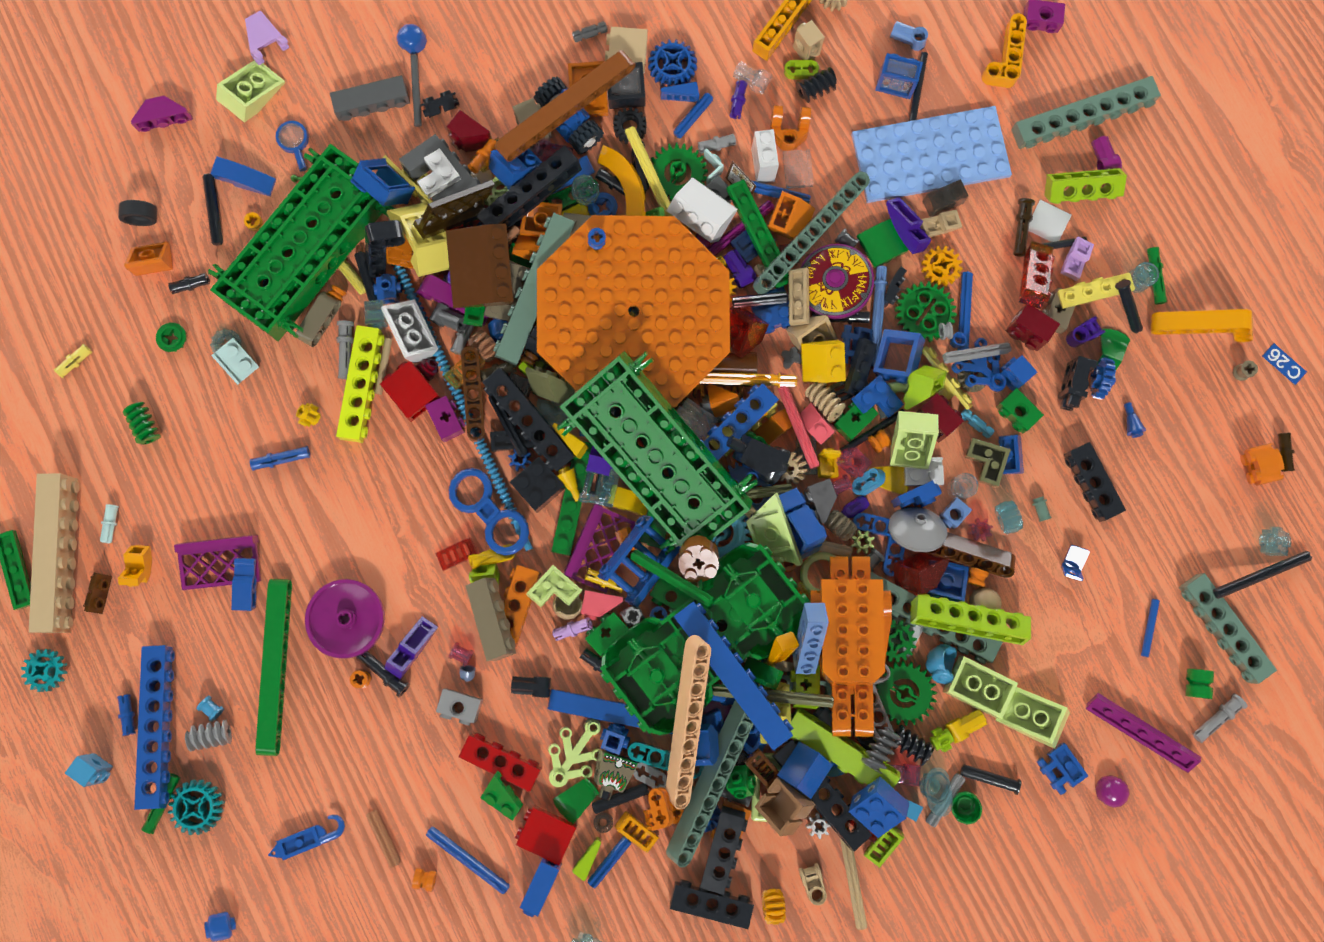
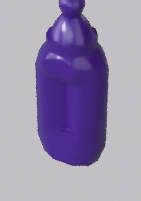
M863 495L858 496L846 504L841 513L847 518H853L867 509L869 502Z

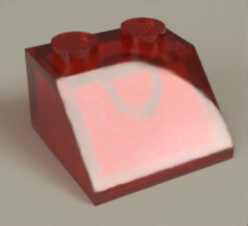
M730 307V351L743 358L763 341L769 324L746 309Z
M919 552L893 563L895 585L905 590L917 592V594H927L930 590L937 588L949 564V559L926 552Z

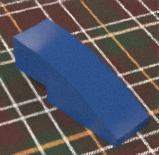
M216 156L210 173L217 180L270 197L276 182L275 178L218 156Z

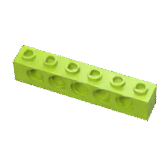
M928 594L917 595L911 601V624L1018 645H1024L1031 639V617L1024 616L1022 613H1009L1003 609H989L983 605L974 606L963 601H949L947 598H933Z

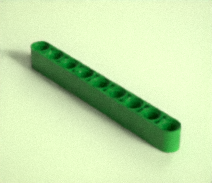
M270 579L267 587L255 746L256 755L278 756L281 747L292 582L290 579Z

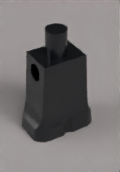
M744 434L741 440L734 436H730L727 440V447L735 450L732 457L755 471L765 483L773 486L787 472L790 458L789 450L778 446H769Z

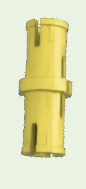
M82 344L73 354H68L66 356L67 359L55 368L54 371L61 378H64L72 369L78 368L80 366L79 363L90 355L92 351L85 344Z

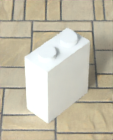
M774 129L755 131L751 151L756 181L761 183L775 182L779 162Z

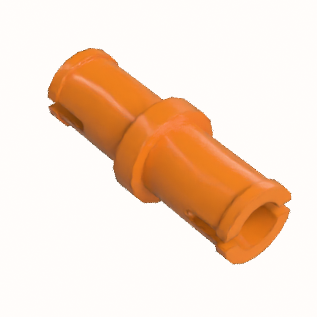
M488 139L484 147L476 152V157L468 165V169L471 172L478 173L482 166L490 161L491 151L496 150L495 140Z

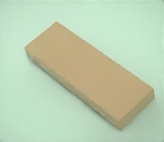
M807 267L789 270V325L791 326L809 324V269Z

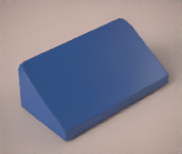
M1000 436L999 446L1011 449L1003 474H1023L1021 436Z

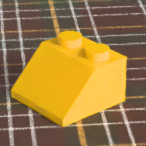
M829 340L801 343L803 382L830 383L846 381L844 342Z

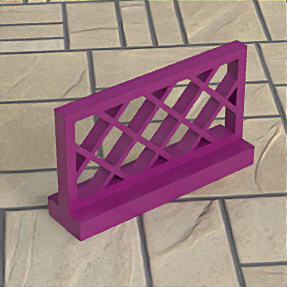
M596 503L593 504L563 574L607 593L608 587L602 588L594 582L591 583L576 576L579 568L587 566V569L590 568L589 564L599 561L602 567L603 562L601 559L613 556L615 553L609 541L617 538L608 539L605 528L614 525L616 531H619L617 524L624 521L631 524L632 530L635 527V521L605 509ZM603 512L610 515L613 521L612 524L604 527L600 520ZM602 530L606 541L595 544L593 535L595 532ZM607 543L610 554L600 557L597 546ZM594 548L598 559L588 562L585 556L586 551Z
M258 535L175 544L174 550L178 554L182 590L232 585V580L229 581L223 575L229 568L234 571L232 566L234 559L237 557L244 558L240 554L245 548H252L253 556L250 559H256L255 576L257 582H260L261 574L257 549ZM225 550H229L235 555L229 563L221 557ZM207 552L216 557L210 565L201 559ZM190 554L196 559L191 567L185 564L184 555ZM218 559L226 565L221 574L213 568ZM198 562L207 567L202 575L193 570ZM209 570L218 576L214 583H210L204 578ZM190 572L198 578L194 585H187L186 577Z

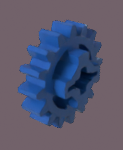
M1101 358L1096 369L1091 372L1090 391H1092L1091 396L1093 398L1105 399V395H1108V392H1110L1115 384L1116 366L1113 359Z

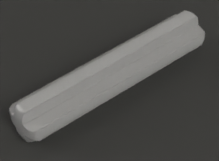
M956 773L927 817L926 822L932 827L937 826L951 804L952 799L965 782V778L962 775Z

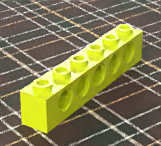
M356 325L336 437L340 440L363 443L364 438H367L368 427L366 425L367 420L371 418L370 403L374 400L375 396L373 386L378 378L376 369L377 364H380L381 361L380 347L384 345L385 336L379 328ZM372 344L370 351H364L366 345ZM369 362V367L361 370L362 364ZM360 381H366L363 388H358ZM362 399V404L359 407H355V401ZM355 417H358V418H359L358 424L355 425V426H352V425H351L352 419L355 418Z

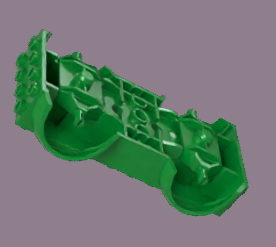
M744 543L726 553L719 559L716 576L702 582V579L698 581L699 588L713 596V603L709 607L701 604L707 611L704 615L708 620L713 619L715 623L719 620L727 622L728 627L724 632L716 631L720 637L725 636L731 644L729 649L733 654L737 652L743 661L749 656L758 660L768 658L777 636L793 632L796 637L804 603H811L804 593L800 595L797 591L798 585L793 578L790 577L788 579L784 574L786 570L779 561L775 563L771 558L773 553L767 545L763 547L761 544L757 545L754 543ZM690 598L663 620L648 617L635 624L619 636L602 656V667L600 668L602 673L600 675L606 683L611 682L614 686L612 691L619 700L623 698L627 704L625 706L626 710L631 716L635 714L639 720L637 724L643 732L647 731L649 734L652 732L657 735H666L673 732L686 640L689 638L674 616L693 601L696 604L699 603L693 598ZM710 665L703 709L713 698L711 685L720 679Z

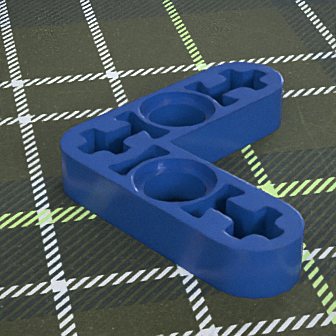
M867 513L857 514L852 520L857 526V530L869 531L872 534L888 537L882 571L889 577L897 575L901 570L905 548L899 545L900 552L898 554H893L890 551L892 544H898L887 533L890 519ZM864 517L863 520L866 522H870L871 519H873L871 523V529H868L870 526L868 524H863L862 527H860V523L857 522V519ZM877 521L885 523L884 531H878L875 528ZM888 556L899 558L898 561L894 560L893 566L896 567V570L892 571V573L887 568V565H890L892 559H888Z

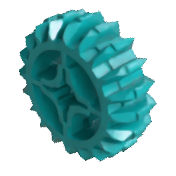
M202 779L198 782L191 780L190 784L185 782L182 784V787H178L176 789L177 794L171 795L174 801L168 804L173 807L168 813H173L174 815L170 821H177L174 828L182 826V833L188 830V835H193L195 832L197 835H200L203 831H210V827H215L217 825L216 821L222 818L218 813L224 812V809L219 806L225 802L218 799L222 796V793H215L218 787L211 788L212 782L205 784ZM191 791H198L203 793L204 795L202 797L196 798L195 796H191L189 793ZM208 801L210 804V811H208L207 809ZM183 803L186 807L185 812L183 811ZM199 803V808H197L199 810L194 811V804ZM196 816L198 819L201 818L203 822L194 823L189 818Z

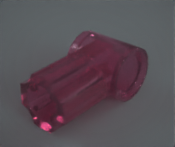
M889 764L900 771L898 783L920 786V765Z

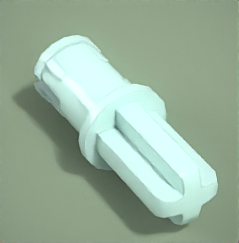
M106 504L104 519L101 521L103 525L100 542L112 543L115 525L117 526L115 522L119 506Z

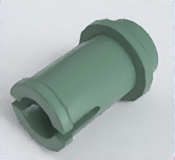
M1044 496L1033 499L1032 506H1035L1039 522L1052 518L1046 505L1047 499L1045 500Z

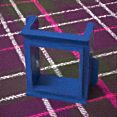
M386 158L361 160L350 180L360 191L368 192L382 206L407 205L415 190V187H410L408 182L387 165Z

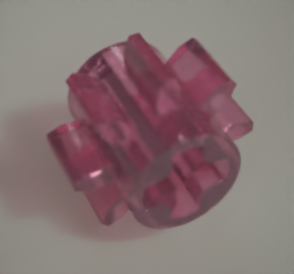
M977 518L975 519L976 524H969L971 531L968 534L974 536V541L980 538L984 542L986 541L985 536H992L990 529L993 526L987 524L988 519L980 522V519ZM981 526V527H982L981 530H982L984 533L979 534V531H980V530L978 529V527Z

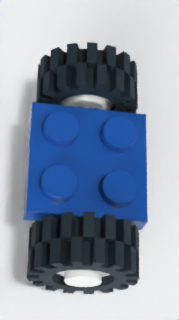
M552 77L546 83L544 82L542 87L539 86L538 91L535 92L534 100L542 108L568 88L559 77ZM584 108L556 128L565 141L570 143L578 154L591 150L593 146L597 145V142L601 141L604 134L594 120H588L590 115Z

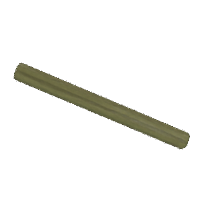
M715 684L713 686L714 696L734 698L725 685ZM765 689L768 693L766 698L770 702L830 708L834 704V697L831 695Z

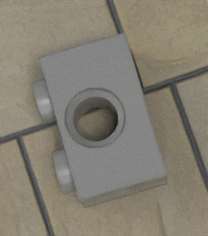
M444 688L436 712L441 713L440 717L449 720L452 717L458 718L459 723L470 726L471 723H476L483 699ZM457 702H461L464 706L462 713L455 711L454 706Z

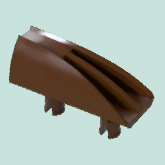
M757 352L729 353L711 372L757 374ZM699 383L693 389L692 396L696 398L697 391L699 390L700 397L703 398L705 396V385L708 384ZM713 384L720 386H731V392L736 393L737 391L740 399L743 398V387L755 386Z

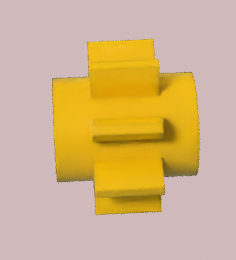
M312 403L302 404L296 412V417L300 418L298 423L305 427L316 425L321 417V414L317 412L319 407Z

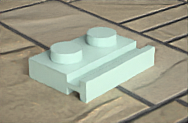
M234 337L211 355L237 385L260 367Z

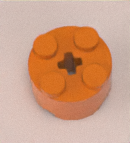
M1273 443L1248 448L1240 456L1242 465L1246 466L1248 470L1246 478L1249 484L1254 483L1256 486L1284 478V475H1281V470H1284V462L1278 448H1272Z

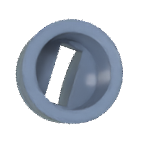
M471 665L461 666L460 678L466 682L471 681L475 677L476 668Z

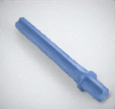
M877 266L874 281L871 329L873 330L872 342L876 343L877 347L871 364L872 367L875 366L882 339L886 286L888 285L886 281V266Z

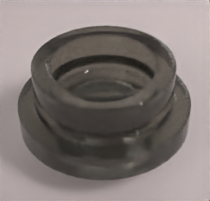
M606 812L597 814L593 821L595 829L600 833L610 831L613 827L612 816ZM606 819L607 825L602 826L600 820Z

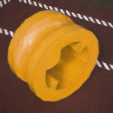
M250 212L245 215L244 224L249 230L258 231L263 226V220L257 213ZM253 218L257 220L255 225L251 224Z

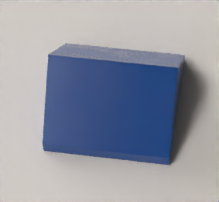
M798 742L777 776L811 799L833 765L819 752Z

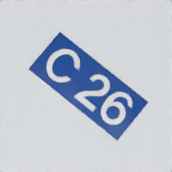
M1275 343L1262 356L1294 385L1307 373L1306 370Z

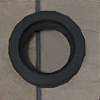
M125 200L119 203L118 218L123 223L129 225L151 226L157 222V207L146 201Z

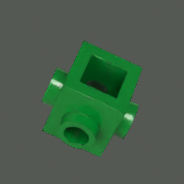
M747 765L734 766L726 783L727 790L738 799L754 796V788L756 787L755 774Z

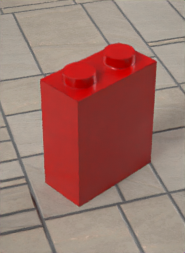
M408 361L401 363L397 367L398 370L393 374H387L382 379L380 385L406 418L412 422L427 410L425 405L440 399V397L413 363Z
M534 805L532 810L528 808L523 820L526 821L524 828L520 827L515 836V839H518L516 845L556 865H560L578 825L572 824Z

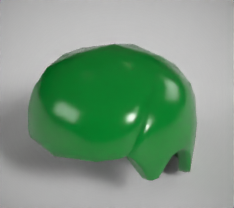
M963 791L957 793L952 799L951 810L958 822L969 825L974 824L980 819L982 805L974 793Z

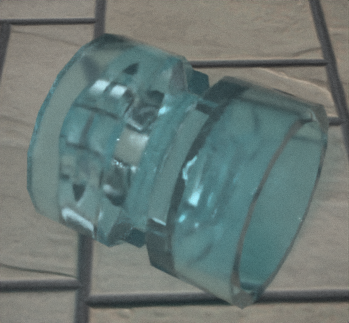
M1150 262L1140 263L1129 272L1135 286L1134 293L1144 292L1156 283L1159 278L1158 268Z

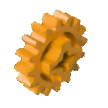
M937 246L935 251L931 248L928 252L929 254H925L923 257L925 260L921 262V265L925 266L921 270L922 273H926L924 279L930 278V284L936 282L938 287L941 283H943L944 287L948 285V282L953 284L955 279L960 277L959 272L963 270L959 266L962 260H957L959 253L954 255V249L952 248L948 251L947 246H944L942 250L940 246ZM935 257L934 262L930 264L931 259ZM953 269V273L949 276V270Z

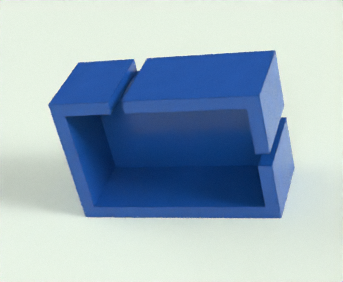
M797 487L779 495L801 559L817 553L827 537L826 530L816 519L814 510L805 504V496L799 492Z

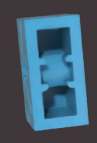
M92 753L77 756L65 774L81 786L87 787L104 783L109 778L110 770L113 766L97 754Z

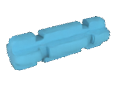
M964 409L961 413L962 419L964 421L968 420L969 425L978 432H983L982 435L984 437L990 438L994 433V429L990 426L987 427V423L977 415H972V411Z

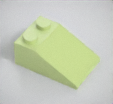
M254 60L217 84L216 100L245 123L259 113L285 84V81L263 63L258 65Z
M1016 687L1003 718H996V721L1055 749L1070 712L1065 706Z

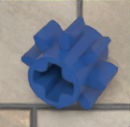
M515 449L513 456L508 455L513 461L509 465L510 467L515 465L516 472L520 468L525 469L528 464L532 463L528 460L532 456L530 453L522 457V464L517 462L518 454Z

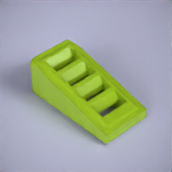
M896 826L879 838L875 837L864 853V856L879 868L904 839L903 832ZM888 832H891L893 835H895V838L890 836ZM883 838H886L888 841L891 842L890 845L887 844V843H886L885 841H883L882 839H883ZM878 844L886 849L885 852L878 847ZM873 850L879 853L881 857L878 858L876 855H874L872 853Z
M599 837L594 840L573 867V873L582 881L586 880L600 848L602 839Z

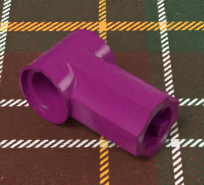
M1102 136L1092 141L1091 144L1097 157V170L1122 168L1121 158L1118 154L1114 153L1108 136Z

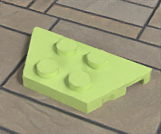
M775 493L746 521L754 544H761L763 547L767 545L773 553L771 557L773 560L782 563L784 561L795 563L796 566H800L803 561L779 495Z

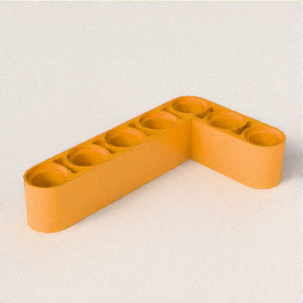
M1249 309L1156 312L1151 315V333L1155 335L1233 333L1234 341L1250 342L1253 341L1252 310Z

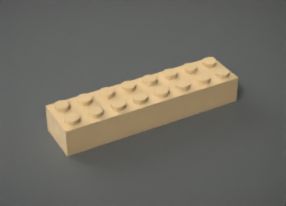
M61 473L37 474L29 633H71V628L73 627V618L71 617L72 608L74 607L72 595L75 587L73 573L76 567L74 552L77 548L75 531L78 528L76 512L79 509L77 493L79 492L80 485L77 478Z

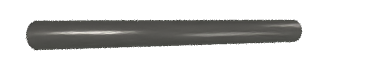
M413 54L410 56L414 126L420 127L422 126L418 56Z

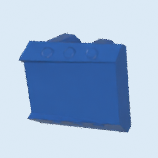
M701 724L695 766L714 765L719 756L718 732L712 724Z

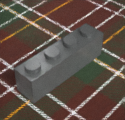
M402 75L330 93L334 113L339 121H348L353 117H364L373 112H385L390 108H401L406 104H410L406 83Z

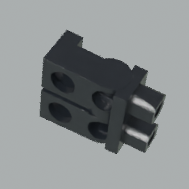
M1078 356L1067 363L1061 392L1058 394V398L1062 399L1060 409L1073 411V408H1079L1081 400L1087 398L1088 392L1085 390L1089 386V371L1096 369L1098 361Z

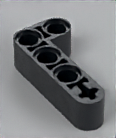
M400 221L374 222L365 226V256L370 277L376 278L386 274V247L399 246L405 243L403 227Z

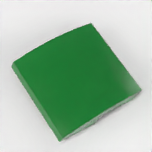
M891 219L881 222L856 236L874 268L886 264L891 259L909 251L899 237Z

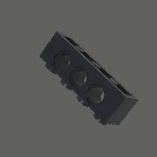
M1091 442L1064 454L1065 463L1072 469L1074 480L1081 486L1083 497L1091 505V511L1095 519L1099 522L1106 521L1126 511ZM1082 461L1087 464V470L1081 467ZM1091 478L1095 480L1096 487L1091 486ZM1100 495L1105 499L1104 505L1099 501Z
M722 805L700 888L723 895L725 888H730L732 876H729L730 870H735L737 858L734 857L735 852L741 849L743 839L740 838L741 831H746L748 820L745 819L746 812ZM731 828L735 833L730 835L725 830ZM726 847L730 852L722 853L720 849ZM721 866L725 870L718 872L715 870V867Z
M680 880V882L675 881L669 906L671 910L749 929L754 903L750 901V897L745 895L735 897L731 896V893L725 891L723 895L700 888V886H692V882ZM691 893L698 896V900L694 903H690L687 900V896ZM711 898L718 901L717 905L713 908L706 905L707 901ZM731 903L737 906L736 911L733 913L726 911L727 905Z

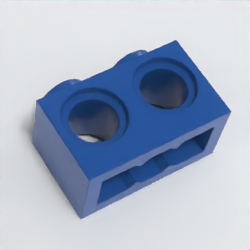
M1023 355L1018 359L1013 357L1000 368L1002 370L1001 374L1006 378V386L1011 391L1020 388L1038 373Z

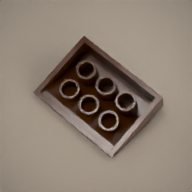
M489 224L446 231L453 308L511 305L513 302L506 224Z

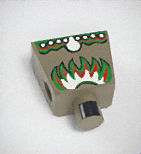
M599 748L594 773V782L602 786L598 796L610 800L613 790L623 792L638 763L631 758L612 754Z

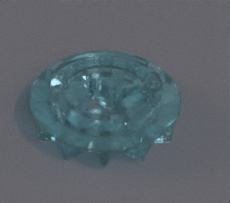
M232 329L216 331V334L211 337L210 346L212 352L215 353L222 347L219 344L223 343L225 338L229 341L234 337L241 345L240 336Z

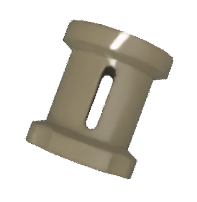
M1245 361L1243 364L1234 367L1233 376L1239 381H1245L1258 372V366L1253 361Z

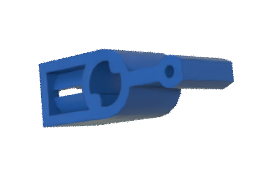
M234 559L231 610L252 611L256 608V559Z

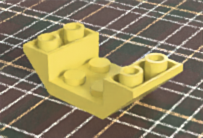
M423 203L387 210L390 220H398L402 223L403 232L414 252L410 261L418 277L449 269L446 231L423 240L413 225L416 219L422 218L428 205Z

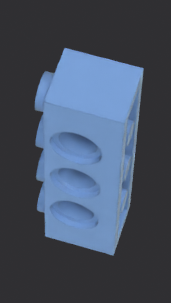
M804 603L796 636L799 647L792 653L795 674L808 675L816 673L829 623L825 603Z

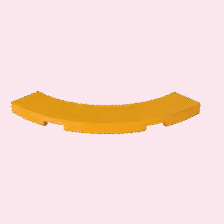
M603 145L597 163L611 170L620 181L626 199V216H645V193L636 169L621 153Z

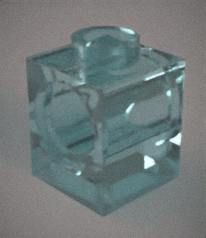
M384 300L364 301L365 324L368 327L379 328L380 330L383 327H388V322L381 309L382 306L387 305Z

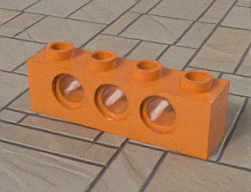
M517 565L516 569H512L509 578L512 582L510 587H506L503 598H506L504 603L506 618L512 619L514 622L510 632L516 647L532 599L526 594L539 580L541 575L538 571ZM519 582L526 583L525 591H517L516 586ZM514 600L520 602V608L517 611H512L510 608V604Z

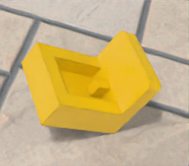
M825 448L817 455L819 467H817L818 478L836 479L839 477L837 458L841 455V451Z

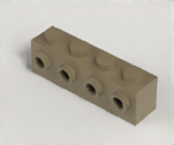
M483 578L465 585L486 661H498L516 654V644L511 636L510 623L506 618L505 605L501 600L499 585L495 578Z

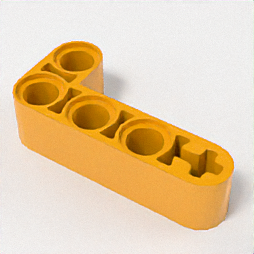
M1014 14L1006 25L1002 62H991L987 65L982 74V81L986 85L1011 88L1020 77L1027 19L1023 14Z

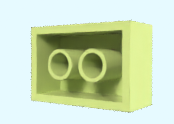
M908 411L898 412L890 446V466L929 469L939 433L938 415Z
M958 656L952 670L954 678L951 683L945 685L942 692L995 718L1002 719L1018 683L965 656Z

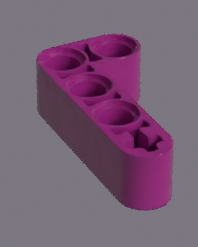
M431 274L425 275L416 293L427 300H435L438 303H442L464 316L465 308H453L451 285ZM484 316L482 326H485L489 317Z

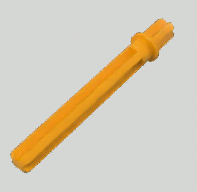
M710 372L700 383L761 385L763 383L765 386H778V388L780 386L795 387L797 385V376L781 375V373L776 375Z

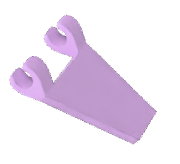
M261 11L245 19L250 53L258 65L264 63L263 55L259 50L276 41L283 51L289 49L287 39L278 32Z

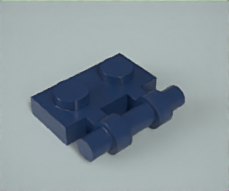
M844 325V332H842L841 338L845 344V364H848V358L851 357V365L859 338H866L872 341V329L854 327V332L851 333L852 325ZM850 340H853V341H852V350H849V348H850Z

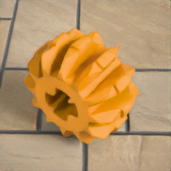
M775 888L764 890L762 893L764 920L767 924L773 925L784 923L786 919V904L783 892Z

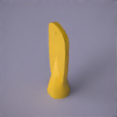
M506 544L501 547H510L512 544ZM489 549L480 554L469 555L468 560L471 568L476 569L481 565L511 560L515 557V554L501 555Z

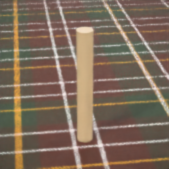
M385 338L375 388V394L378 395L383 393L380 383L386 376L392 339Z

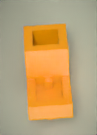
M131 545L123 554L125 569L118 577V584L127 585L128 587L139 586L141 582L147 583L152 568L150 546Z

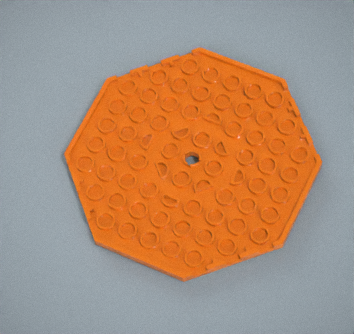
M592 215L537 269V353L576 392L622 352L625 351L635 361L647 351L649 354L644 358L643 362L650 358H653L654 362L650 363L642 372L668 403L675 408L730 353L729 270L675 216ZM594 228L602 229L606 235L605 245L599 250H594L588 244V234ZM594 236L595 241L599 242L598 236ZM630 307H637L639 314L633 317L629 315L628 309Z

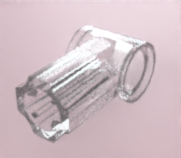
M742 61L738 63L733 73V77L747 82L750 89L757 94H763L772 80V75L766 70H757Z

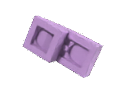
M1076 237L1060 273L1075 281L1080 279L1085 262L1090 259L1094 244Z

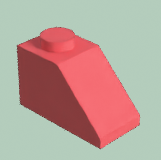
M812 402L800 413L804 426L821 445L838 430L832 423H828L827 419L823 417V414L818 411V408Z
M585 590L581 614L585 615L584 618L589 617L590 620L596 621V617H603L606 613L623 603L624 597Z

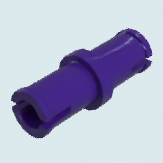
M739 80L736 81L735 92L731 97L732 107L729 116L733 119H737V115L738 119L741 118L742 107L746 102L747 82L740 80V85Z

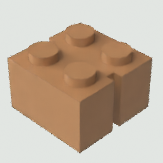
M780 777L774 780L767 790L768 793H765L755 805L758 812L779 836L793 835L802 824V819H805L815 807L811 799Z

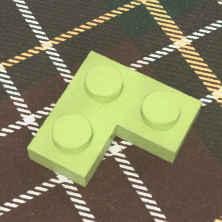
M552 565L526 595L540 607L553 594L570 606L580 595L582 589Z

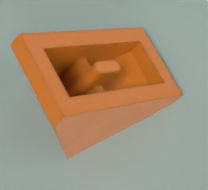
M708 384L709 402L714 416H722L728 411H733L735 409L734 405L740 400L739 395L713 384Z
M786 409L773 415L755 431L768 444H771L793 427Z

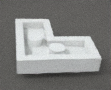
M439 148L424 157V161L432 173L417 182L428 199L461 180V178Z

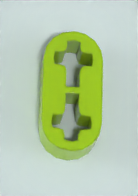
M790 60L785 64L784 75L792 80L808 79L809 76H814L819 72V65L814 60ZM790 67H794V73H791ZM808 67H812L813 73H809Z

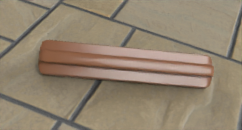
M373 810L366 817L391 868L401 863V860L378 811Z

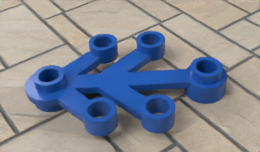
M956 332L953 338L950 339V345L953 348L960 350L970 349L966 345L967 337L964 333ZM979 338L974 342L975 348L987 346V341L984 338ZM1000 355L994 356L995 360L990 356L970 360L972 363L960 361L952 364L951 368L954 373L962 371L983 373L985 377H977L974 374L967 376L965 384L968 387L987 385L991 390L999 392L1006 386V378L1000 373L999 368ZM987 361L992 364V371L987 367Z

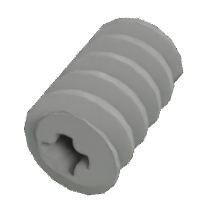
M223 720L222 726H220L219 721H216L214 727L209 722L206 725V729L203 724H199L198 730L195 725H192L190 732L186 731L185 743L190 752L195 749L201 750L203 747L206 749L211 746L217 747L219 744L224 746L227 743L231 744L232 741L231 728L227 720Z

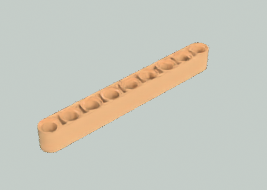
M698 635L690 636L685 642L666 781V790L668 791L670 802L677 809L687 807L691 799L711 657L710 645Z

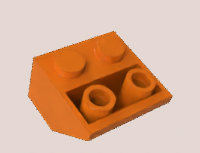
M782 191L768 229L773 233L793 240L811 221L815 208L801 198Z

